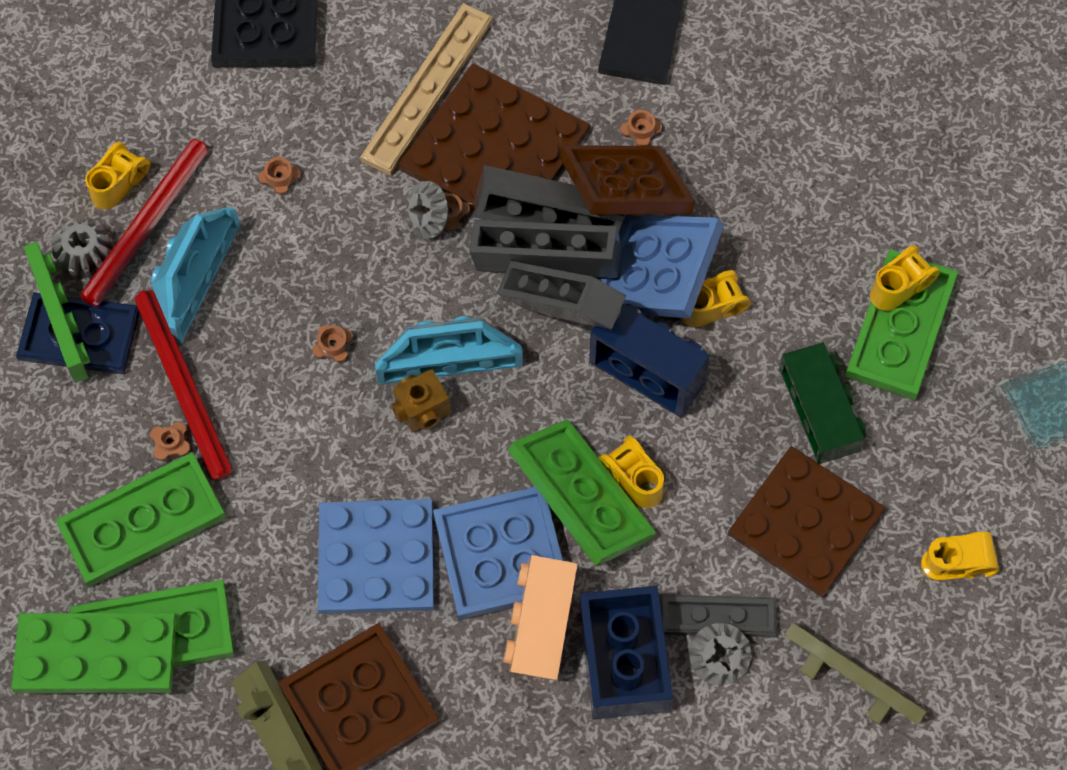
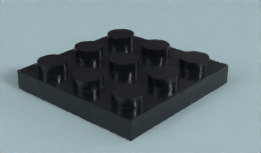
M215 0L211 51L213 67L315 66L318 0Z

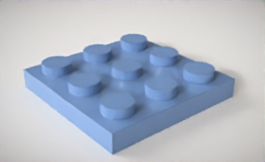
M626 214L619 232L622 248L618 278L602 277L600 281L625 294L626 297L623 304H631L637 307L643 315L690 318L724 225L719 218L633 216Z
M536 487L433 510L458 620L513 608L514 601L521 602L524 587L517 586L521 563L528 564L531 555L563 561L549 505Z
M432 499L319 503V614L434 611Z

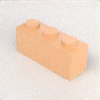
M534 555L529 557L528 564L521 563L517 586L524 587L521 602L514 601L510 624L517 625L514 641L507 640L503 663L510 664V673L549 680L558 679L578 563Z

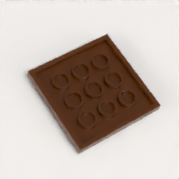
M472 63L401 159L398 168L420 182L431 181L438 184L444 193L457 195L461 201L469 204L470 209L475 211V195L484 165L555 180L564 167L560 159L562 145H580L590 130V124Z

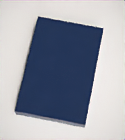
M33 292L16 358L18 361L67 367L41 294ZM66 296L68 302L62 304L65 314L72 312L79 329L78 333L73 334L76 344L83 342L91 362L84 365L85 369L125 375L140 314L137 305L102 301L97 307H93L85 303L83 298Z

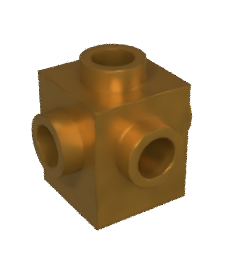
M433 369L418 376H407L393 388L395 402L390 404L392 411L400 424L403 422L407 423L411 432L420 428L422 430L432 428L442 417L451 413L450 398Z

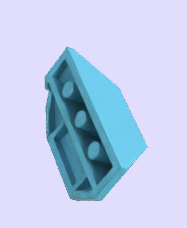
M227 207L196 214L184 223L177 236H173L169 240L166 249L167 256L163 264L157 266L152 274L151 286L177 343H182L240 226L238 214L234 208Z
M461 316L448 322L422 321L415 326H408L375 363L378 384L400 382L410 375L418 376L430 369H433L437 377L522 367L523 352L520 344L481 317Z

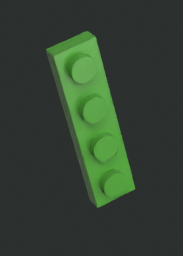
M38 242L23 246L66 366L75 383L85 380L89 377L84 365L91 362L83 342L78 344L75 342L73 334L78 333L79 329L72 312L66 314L64 312L62 304L67 303L68 299L61 282L55 284L53 282L51 274L57 273V269L50 252L43 254Z

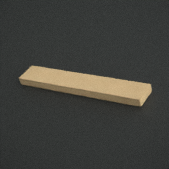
M464 3L462 4L360 156L361 162L390 176L393 174L399 162L492 24V16Z

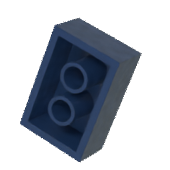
M622 304L620 316L615 321L612 330L595 326L590 332L589 363L682 418L705 385L710 355L706 353L704 348L696 342H686L676 336L673 330L664 323H655L644 317L642 312L631 304Z
M658 586L580 593L579 611L592 720L670 712L673 696Z

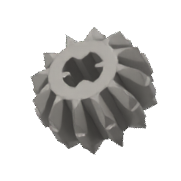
M75 217L74 225L69 227L61 224L62 234H53L55 246L52 247L51 252L54 259L57 260L60 270L63 272L69 270L70 275L75 279L80 275L81 271H84L85 276L90 279L92 275L91 269L96 268L98 270L103 263L102 261L105 260L113 249L114 243L103 224L96 225L95 221L90 217L81 224L80 220Z

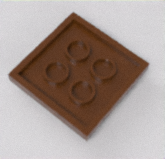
M562 145L560 159L590 214L598 216H609L611 214H630L633 216H642L644 214H664L667 216L692 214L695 200L661 146Z
M790 446L731 526L728 536L823 598L882 515L885 506Z
M380 623L375 624L278 682L284 696L328 770H363L439 723V718Z

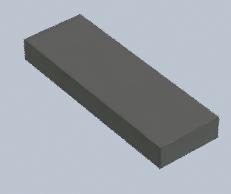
M660 595L664 635H696L702 628L710 624L726 623L740 629L746 637H776L775 597Z

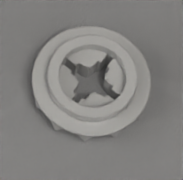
M421 181L420 184L412 185V194L406 196L409 207L405 210L409 213L407 224L413 226L414 235H419L423 238H434L442 232L446 225L448 217L447 200L438 184L431 181ZM423 206L430 208V212L423 213Z
M714 623L702 628L693 638L689 650L690 663L694 672L705 682L717 686L735 683L747 673L752 659L749 640L740 629L726 623ZM714 639L722 648H736L726 656L729 669H726L720 661H709L706 663V660L716 653Z

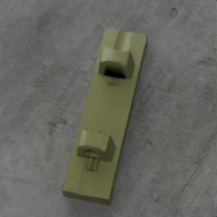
M793 622L784 636L810 654L800 669L801 673L813 680L826 663L827 666L834 668L868 691L872 696L877 697L866 715L877 724H881L891 708L919 725L927 713V709L798 623Z
M267 661L254 662L244 673L231 682L241 701V704H238L236 708L242 720L251 721L275 770H322ZM270 707V709H268V710L264 713L263 708Z

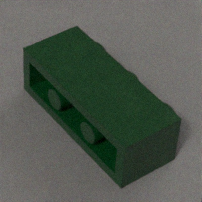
M824 342L782 354L779 370L817 463L823 464L860 452L866 438V429L860 417L856 418L851 408L853 400L848 386H842L838 377L839 365L835 355L828 353Z

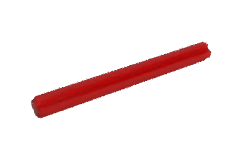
M196 138L189 141L82 290L81 297L85 303L97 307L102 302L207 154L208 149L203 141H199Z
M143 290L135 297L137 308L210 476L215 481L223 480L232 473V467L175 337L169 329L154 291Z

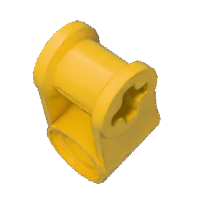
M118 141L114 143L101 160L86 174L85 182L92 203L100 209L115 207L148 173L150 160L145 156L138 157L127 150V146L123 142Z
M915 244L911 245L877 272L869 294L870 300L880 310L891 311L896 309L913 295L930 286L939 276L940 270L936 266L931 267L919 254L920 249ZM884 286H890L895 290H888Z
M728 270L704 280L696 301L703 308H694L691 317L680 318L681 321L690 327H700L746 311L750 307L751 301L748 296L743 295L737 283V273L733 270Z
M628 435L623 439V444L608 455L603 453L599 456L602 464L637 506L652 508L660 503L664 492V475L635 438ZM649 482L656 487L645 491L638 486L641 483Z
M974 532L960 536L936 538L931 542L921 559L923 573L928 578L939 581L959 578L974 579L973 575L985 574V577L997 574L999 572V565L992 534L990 532Z

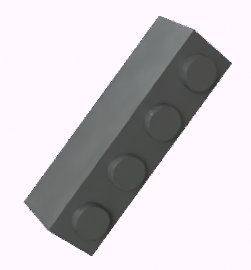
M487 165L483 166L475 195V217L494 221L617 226L619 234L624 219V214H611L609 216L590 214L575 185Z
M474 220L469 253L477 271L506 272L510 261L592 277L618 278L622 245L617 226Z
M510 261L496 293L531 312L612 330L615 321L620 316L621 307L626 297L625 294L592 276Z

